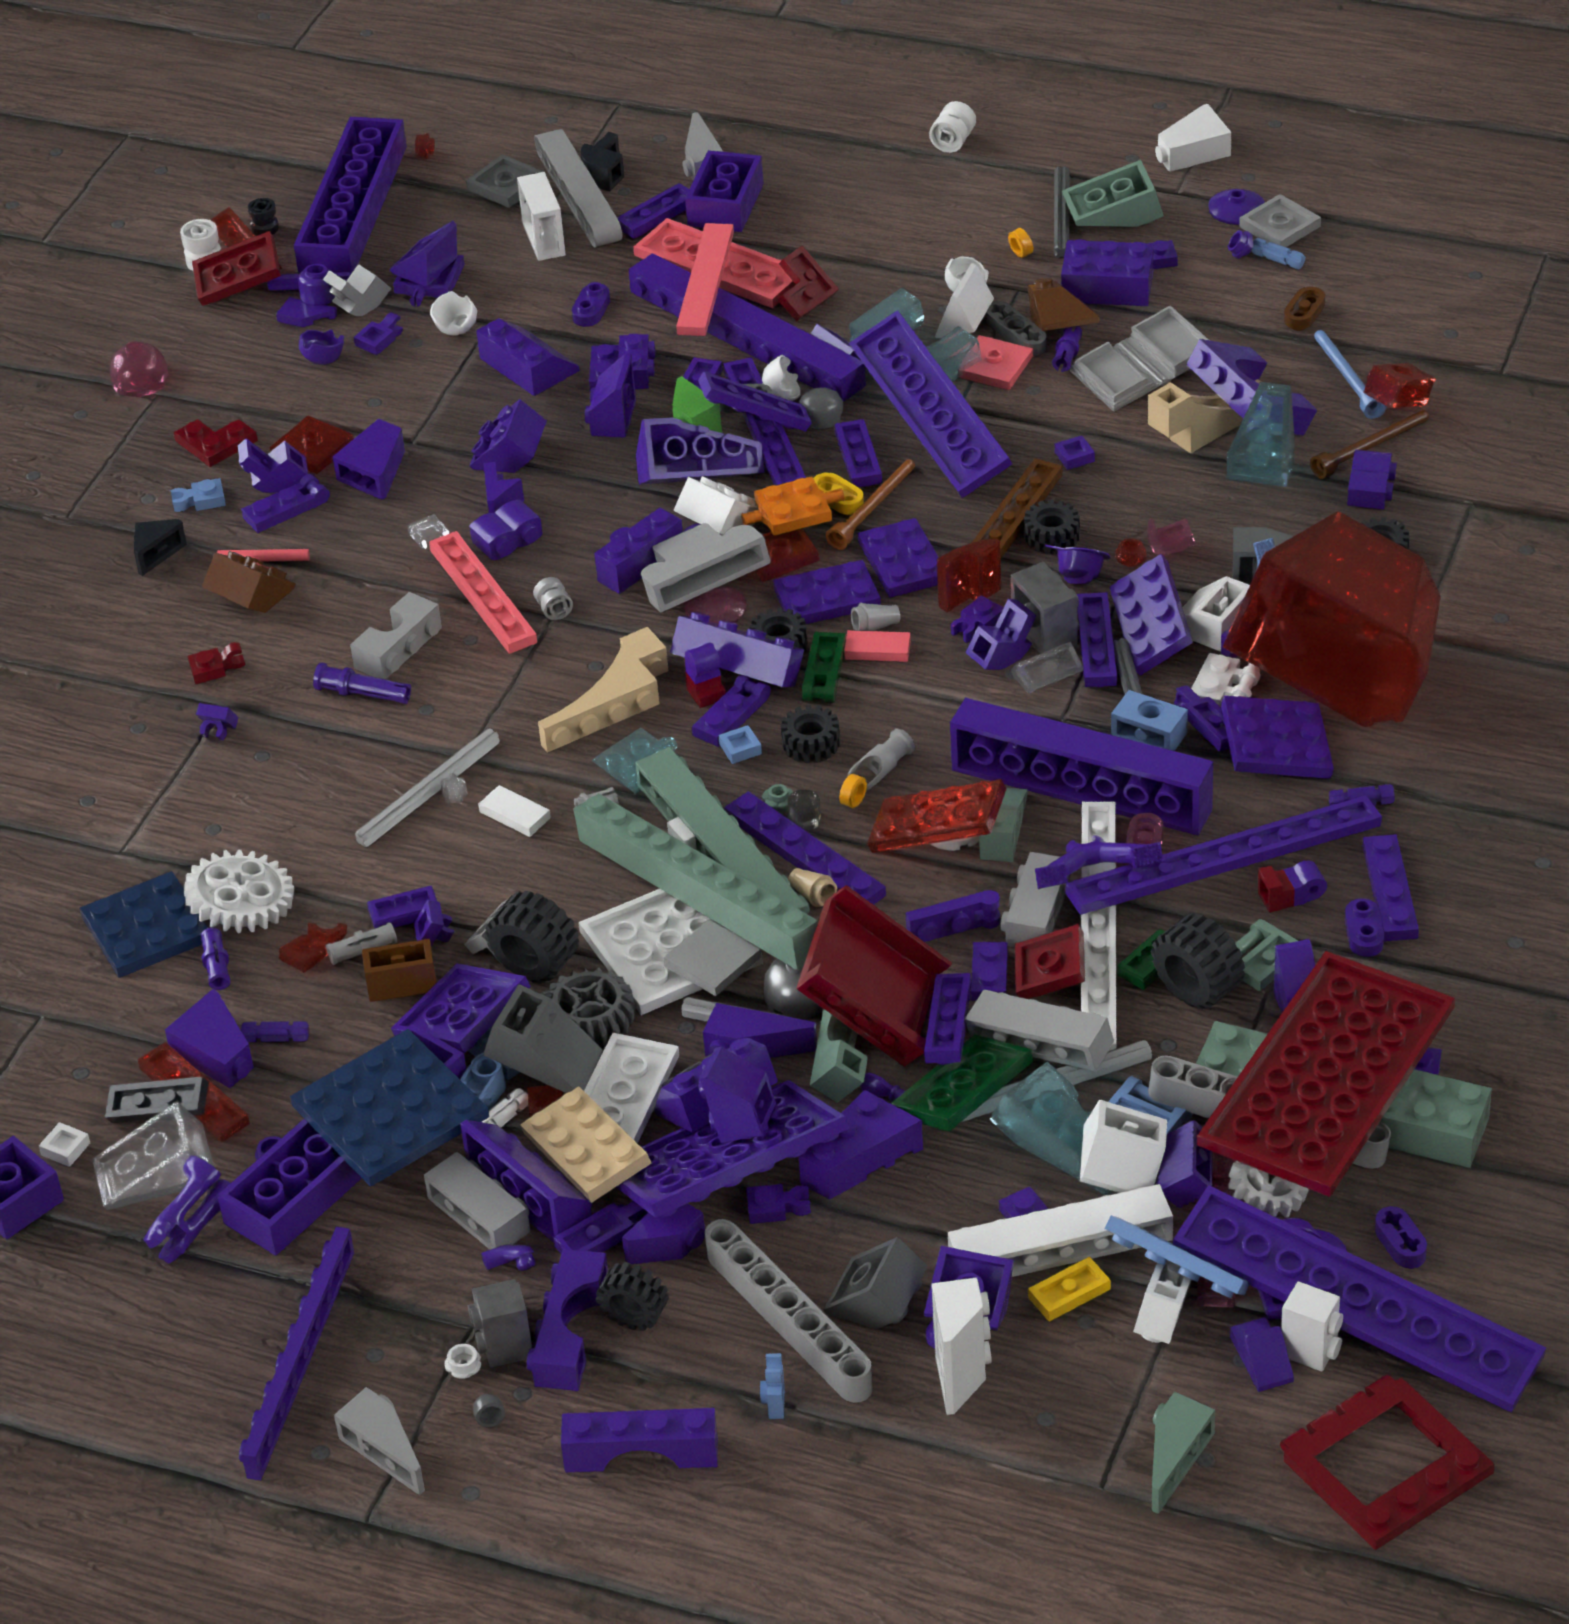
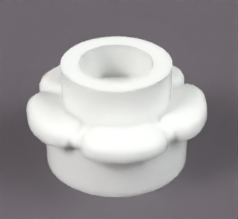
M469 1344L455 1345L448 1351L445 1369L447 1372H451L455 1378H468L480 1370L481 1356Z

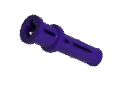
M320 662L315 669L313 686L318 691L324 688L339 691V694L343 696L355 693L407 704L411 696V685L407 683L356 674L349 667L344 669L328 667L324 662Z

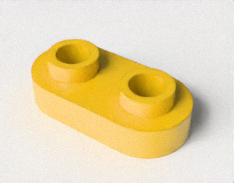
M821 473L813 478L818 488L824 491V493L842 488L845 500L828 504L829 507L839 513L852 515L864 503L863 491L837 474Z

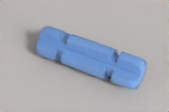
M1260 238L1254 239V245L1251 250L1255 255L1266 256V259L1283 265L1289 264L1290 267L1295 269H1301L1306 259L1301 252L1290 251L1289 248L1272 242L1267 243L1266 240Z

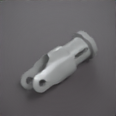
M893 730L890 733V738L885 743L877 744L851 767L847 775L849 776L860 767H867L872 770L876 777L867 784L866 791L869 790L897 766V761L901 757L910 755L915 750L912 738L904 730Z

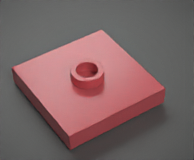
M979 335L955 368V377L1010 390L1032 359L1033 348Z

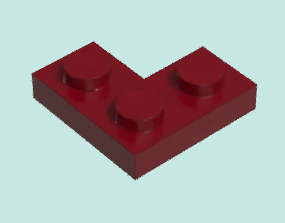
M803 245L783 258L779 263L796 285L782 294L778 301L796 322L835 295L839 290Z
M197 419L174 432L175 441L209 467L237 453L238 445L246 438L252 443L258 441L256 431L240 419L229 423L216 432Z

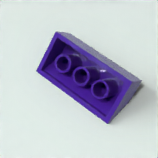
M464 1120L460 1123L466 1159L468 1161H475L482 1172L490 1179H497L511 1196L523 1200L529 1209V1223L553 1243L554 1236L592 1215V1203L580 1191L570 1185L561 1172H554L536 1152L531 1153L522 1146L514 1134H508L495 1124Z

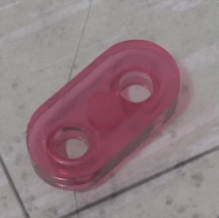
M1140 813L1130 820L1126 843L1152 844L1161 842L1162 844L1163 821L1159 816L1153 813Z

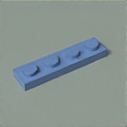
M1111 1215L1104 1228L1114 1233L1112 1240L1129 1249H1132L1134 1244H1137L1147 1249L1145 1257L1164 1266L1167 1260L1180 1266L1178 1273L1196 1282L1202 1276L1214 1282L1211 1287L1212 1290L1226 1297L1232 1298L1233 1293L1245 1295L1249 1287L1248 1281L1234 1276L1175 1245L1173 1246L1172 1243L1119 1217Z

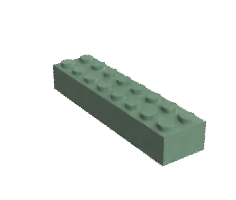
M1215 1021L1196 1064L1238 1077L1267 1036V1033ZM1414 1069L1380 1121L1385 1123L1391 1131L1388 1148L1471 1168L1489 1120L1492 1088Z

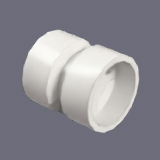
M954 101L948 103L929 131V138L932 144L943 152L952 153L959 150L976 124L974 111L963 102Z
M192 220L181 228L180 234L188 269L193 271L192 261L221 250L218 243L217 226L211 220Z

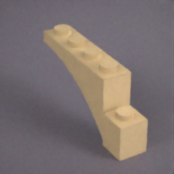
M1259 379L1255 380V382L1264 385L1268 388H1271ZM1171 382L1148 395V425L1170 438L1171 441L1189 453L1195 452L1246 422L1219 395H1189Z
M648 627L620 638L621 648L614 662L590 690L557 713L538 721L541 746L547 753L660 704L658 684L655 677L669 671L666 646Z

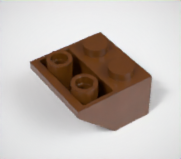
M229 551L228 555L215 552L202 587L248 609L266 613L295 588L296 583L286 579L287 573L271 566L268 568L263 565L264 562L250 556L244 557Z
M430 939L361 949L370 1002L425 994L437 983Z

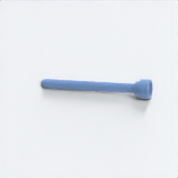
M1323 330L1316 331L1314 334L1316 341L1359 396L1361 411L1369 419L1380 417L1387 407L1385 400L1379 393L1368 390Z

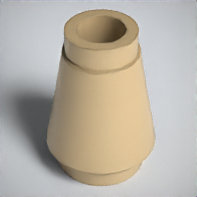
M796 868L790 873L788 878L791 887L815 907L824 906L825 900L837 892L836 883L828 875Z

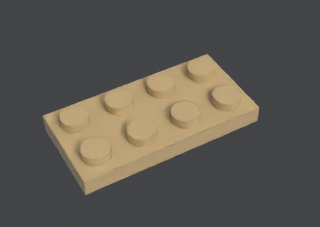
M579 1086L520 1124L524 1134L591 1203L651 1164L648 1154Z

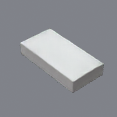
M500 785L478 804L480 813L529 837L551 818L549 809Z

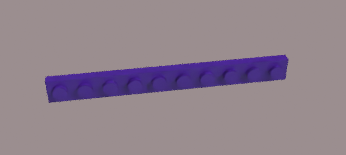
M1364 795L1163 854V863L1135 869L1129 864L1066 883L1065 893L1079 914L1082 915L1381 826L1382 815L1369 798Z

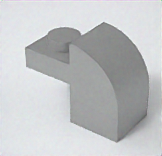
M359 264L347 281L330 270L323 279L332 287L329 291L335 296L332 302L354 316H363L377 308L391 289L380 278Z

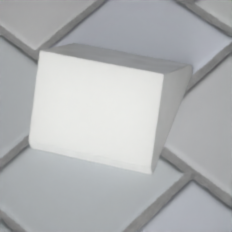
M970 264L952 294L936 332V338L945 339L975 332L994 300L977 265Z

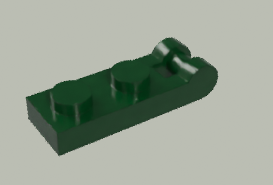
M814 632L802 687L803 701H813L816 698L824 699L825 702L835 703L844 656L846 633ZM815 684H823L825 686H815Z

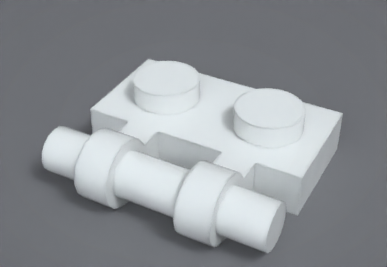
M1209 653L1191 689L1200 698L1210 697L1220 707L1224 696H1244L1250 698L1252 695L1251 688L1258 683L1261 676L1259 672L1261 664L1256 660H1252L1248 666L1240 669V659Z

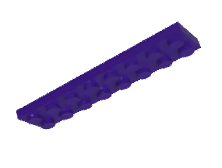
M898 310L849 342L854 353L862 361L868 372L961 498H964L1012 465L1008 455Z

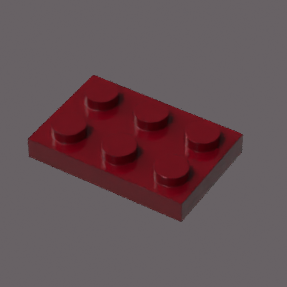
M270 231L192 261L197 297L202 306L217 302L225 297L243 292L246 289L281 276L275 239Z

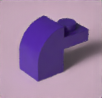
M247 438L238 445L239 464L243 470L251 473L252 487L265 493L280 492L282 489L299 483L301 478L308 474L306 457L286 441L282 442L269 454H266Z
M1008 599L996 626L977 627L966 654L985 670H1002L1019 661L1031 647L1032 642L1026 637L1037 615L1017 599Z

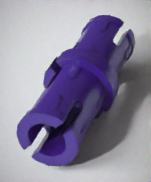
M1076 326L1074 332L1072 331L1073 327L1064 328L1063 336L1057 341L1055 347L1056 354L1052 360V365L1057 371L1061 364H1063L1061 372L1068 371L1071 367L1072 359L1078 354V343L1082 337V329L1079 326Z
M208 928L201 933L202 938H200L204 950L201 957L202 963L208 972L209 986L214 990H223L230 985V976L227 968L229 956L228 952L223 948L221 931L217 928Z

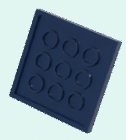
M409 1029L290 1096L291 1104L298 1113L370 1187L462 1134L460 1123L464 1120L482 1122L490 1117L488 1107Z

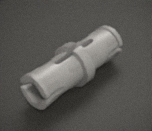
M387 923V925L364 933L361 930L356 931L352 937L327 944L326 949L331 963L335 965L344 960L359 955L362 956L361 949L396 944L397 937L392 924Z

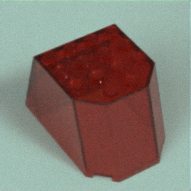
M1337 511L1263 555L1223 648L1362 727H1369L1375 722L1394 720L1395 723L1405 720L1428 674L1441 596L1424 558Z

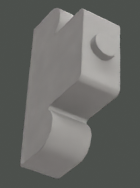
M703 523L654 545L653 551L657 562L645 567L641 572L649 602L661 613L770 564L771 561L764 536L752 526L739 525L729 529L725 535L721 536L709 524Z

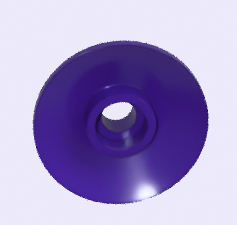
M1228 189L1215 194L1210 199L1208 210L1211 216L1220 222L1239 225L1241 216L1262 205L1265 201L1260 195L1250 190Z

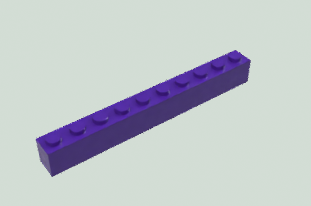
M652 253L629 268L631 293L679 318L691 273ZM721 288L718 289L707 330L709 334L767 364L780 355H784L790 359V364L787 367L788 372L798 374L797 380L812 388L826 387L834 390L839 394L843 402L866 386L865 366L861 360Z

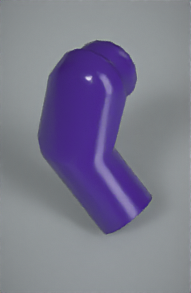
M506 1244L481 1253L486 1270L516 1261L517 1269L520 1271L530 1269L536 1264L532 1255L535 1252L528 1245Z

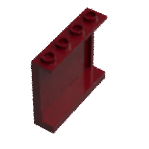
M845 885L825 900L796 989L905 1067L924 1053L926 1039L920 1036L934 990L936 974H941L951 967L952 962L849 886Z

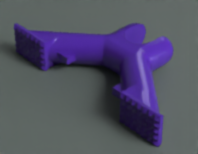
M1097 835L1092 836L1093 842L1079 844L1075 840H1071L1066 845L1065 855L1045 867L1035 868L1037 888L1042 889L1068 883L1067 877L1089 865L1103 862L1131 864L1135 869L1163 863L1161 842L1152 844L1105 842L1102 837Z

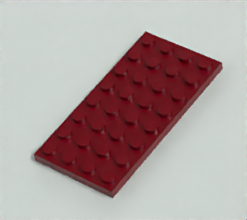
M1325 951L1197 1135V1145L1331 1197L1455 1008V998Z

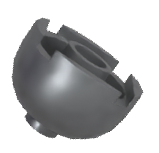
M778 958L773 961L765 973L764 1000L768 1008L773 1013L775 1009L782 1012L783 1016L803 1020L820 1014L822 1007L796 989L803 967L796 970Z

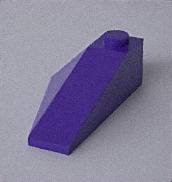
M673 417L642 420L636 451L639 485L687 481L688 477L700 480L702 476L713 479L764 473L761 442L729 433H720L710 430L708 427L682 422V420Z

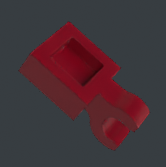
M233 642L228 644L221 653H219L217 647L188 655L187 658L195 685L225 677L224 670L245 666L243 654L234 656L242 653L240 643Z

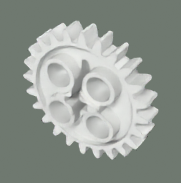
M224 850L223 857L212 853L211 861L201 858L200 866L192 865L191 873L186 874L184 896H186V905L191 906V914L199 913V921L201 922L210 919V927L213 928L220 923L223 924V931H227L230 926L236 928L237 933H241L243 927H248L251 932H254L255 925L267 929L268 921L278 924L279 916H287V909L292 908L294 886L292 885V877L287 876V869H278V861L267 863V855L258 859L255 858V851H251L248 856H243L242 851L237 850L236 855L231 856L227 850Z

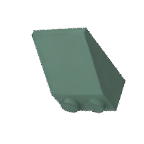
M1141 160L1062 190L1063 197L1076 226L1138 227L1164 217L1156 190Z

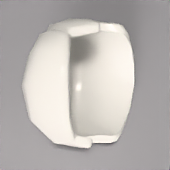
M961 256L950 259L944 276L948 288L954 292L971 263L977 265L986 283L989 274L988 270H985L983 265L974 258Z
M451 291L439 296L431 306L430 315L442 333L459 335L469 331L475 324L477 309L467 295L463 298Z
M780 355L764 368L762 382L771 388L773 395L795 401L801 396L800 387L796 381L798 374L788 372L787 367L790 364V359Z

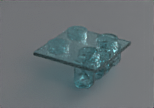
M639 728L593 758L592 761L633 793L637 794L642 790L637 785L635 762L668 747L675 753L674 749L677 748V743L672 737H662L660 740H657L643 728Z

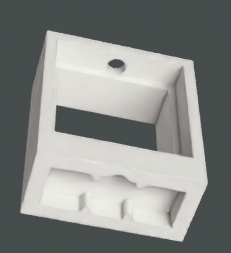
M545 172L517 177L522 223L538 261L565 256L561 209Z

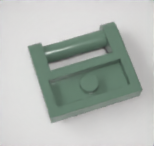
M1258 919L1250 926V931L1235 944L1243 955L1258 941L1261 942L1242 958L1245 964V969H1243L1245 976L1242 981L1261 991L1274 980L1275 945L1296 942L1298 940L1265 920Z

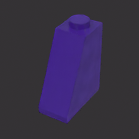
M378 418L333 456L336 480L381 500L385 499L405 453L402 428Z
M214 989L165 1029L170 1054L228 1088H231L240 1079L246 1077L254 1068L249 1043L221 996Z

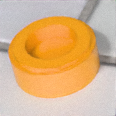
M1017 228L1009 233V245L1018 257L1024 258L1033 253L1032 240L1024 229Z
M853 773L850 774L841 787L840 803L850 808L859 806L866 793V779Z

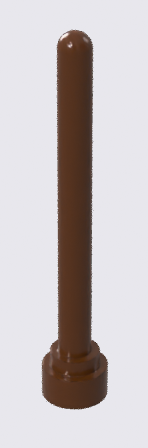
M1421 410L1333 454L1321 452L1310 459L1311 470L1316 477L1324 479L1334 474L1339 464L1353 458L1355 449L1369 450L1426 422L1429 419V413Z

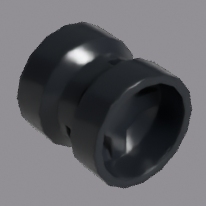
M258 198L251 201L247 208L249 217L252 219L250 222L252 233L256 236L268 231L272 235L275 234L279 229L278 219L274 216L276 214L275 202L269 198Z

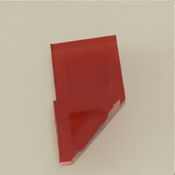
M308 923L307 934H302L279 948V960L305 973L328 955L327 944L341 941L346 936L347 925L337 923V926L332 929H322L317 926V923Z

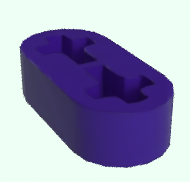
M1394 1206L1384 1207L1376 1214L1375 1233L1393 1260L1399 1266L1409 1269L1418 1268L1426 1261L1427 1242L1409 1215L1403 1209Z

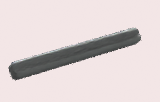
M1058 166L1054 170V255L1057 258L1064 257L1066 243L1069 240V208L1062 194V190L1070 188L1069 168L1066 166L1063 168Z

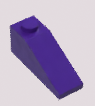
M720 1003L715 1004L703 1030L706 1057L712 1054L715 1048L724 1047L728 1049L732 1042L746 1037L766 1045L770 1058L813 1052L817 1048L816 1022Z

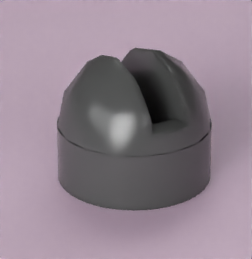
M482 1394L473 1404V1414L477 1423L482 1427H494L505 1417V1409L501 1400L493 1394Z

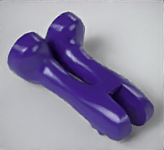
M190 1156L184 1163L183 1171L188 1178L185 1187L155 1219L143 1239L151 1249L159 1245L168 1236L170 1239L159 1253V1258L168 1264L184 1254L185 1250L191 1245L205 1225L221 1211L217 1195L230 1184L226 1180H218L221 1173L214 1166L197 1156ZM207 1191V1196H205L200 1206L184 1221L188 1210Z

